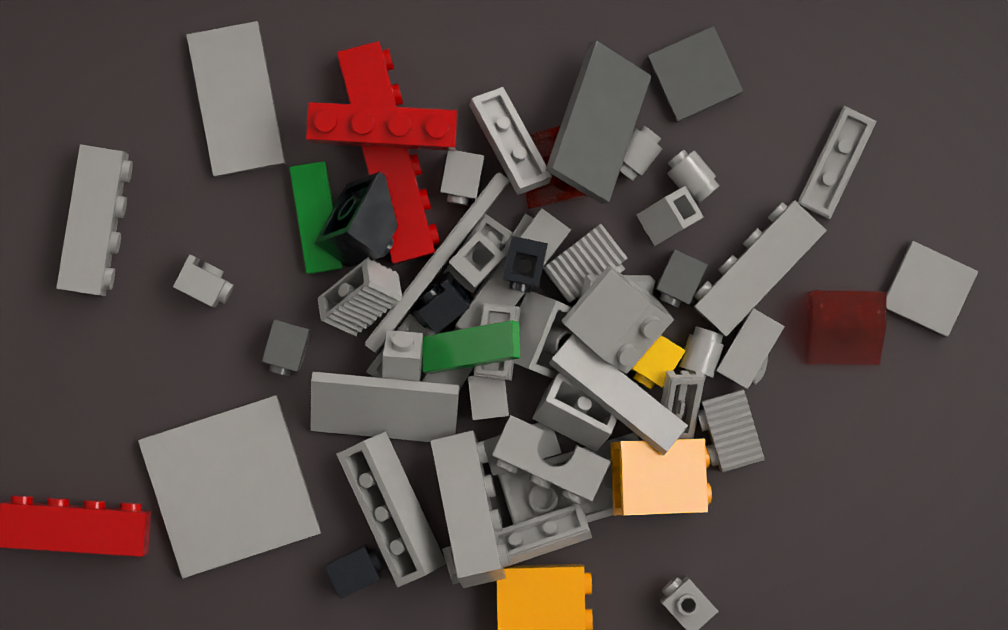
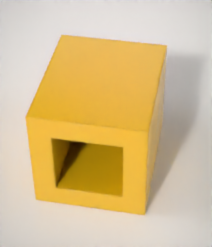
M660 335L633 366L632 370L636 372L633 379L649 389H652L655 384L663 388L666 372L675 369L686 350Z

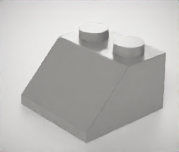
M608 266L561 321L602 359L627 374L674 319L656 297Z
M530 291V293H525L520 306V359H515L514 363L554 379L559 371L552 367L549 362L570 336L574 334L561 321L572 307Z

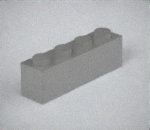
M80 144L56 289L106 296L107 289L112 290L115 268H110L112 255L118 254L121 243V233L116 232L118 218H124L127 206V197L122 196L124 182H130L133 162L128 161L129 154L124 151Z
M796 201L791 202L788 206L782 202L768 216L772 223L763 232L757 228L745 240L743 245L747 249L738 259L731 255L718 269L722 276L713 285L707 281L694 294L693 297L697 302L692 308L719 334H722L723 337H726L827 231Z
M386 431L337 453V457L397 587L421 578L445 565L444 556Z
M474 431L430 440L457 578L461 586L467 588L506 579L504 566H509L510 561L505 543L499 545L497 532L502 531L503 527L499 510H492L490 497H494L496 494L492 476H485L483 463L489 462L484 441L478 442Z

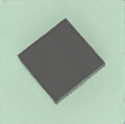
M714 26L647 56L676 122L744 92Z

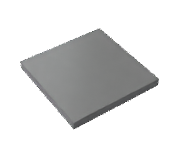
M277 395L138 440L182 579L322 533Z

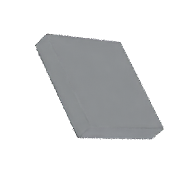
M911 241L880 307L944 337H948L979 271L915 241Z

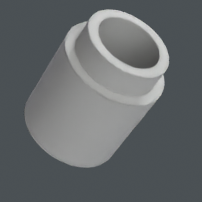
M643 126L641 130L634 127L620 172L632 181L635 180L638 174L642 176L661 152L662 148L658 145L661 138L646 126Z
M682 150L667 163L672 168L667 175L679 189L686 186L697 204L720 186L714 180L716 175L695 150L689 155L685 150Z
M696 326L693 335L689 334L684 349L686 351L681 358L679 367L686 369L685 371H688L689 374L702 370L705 379L706 376L714 378L724 347L721 344L723 335Z

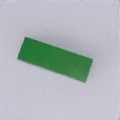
M326 162L289 167L306 273L314 274L343 269L342 262L314 244L333 210Z
M514 320L423 336V372L428 374L520 359L519 322Z

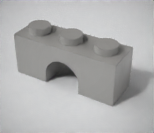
M510 415L492 453V456L498 458L496 465L515 474L518 468L531 473L530 481L549 489L551 483L564 488L562 496L579 504H582L584 499L593 501L611 461L576 445L567 462L557 466L549 465L538 454V443L544 430Z

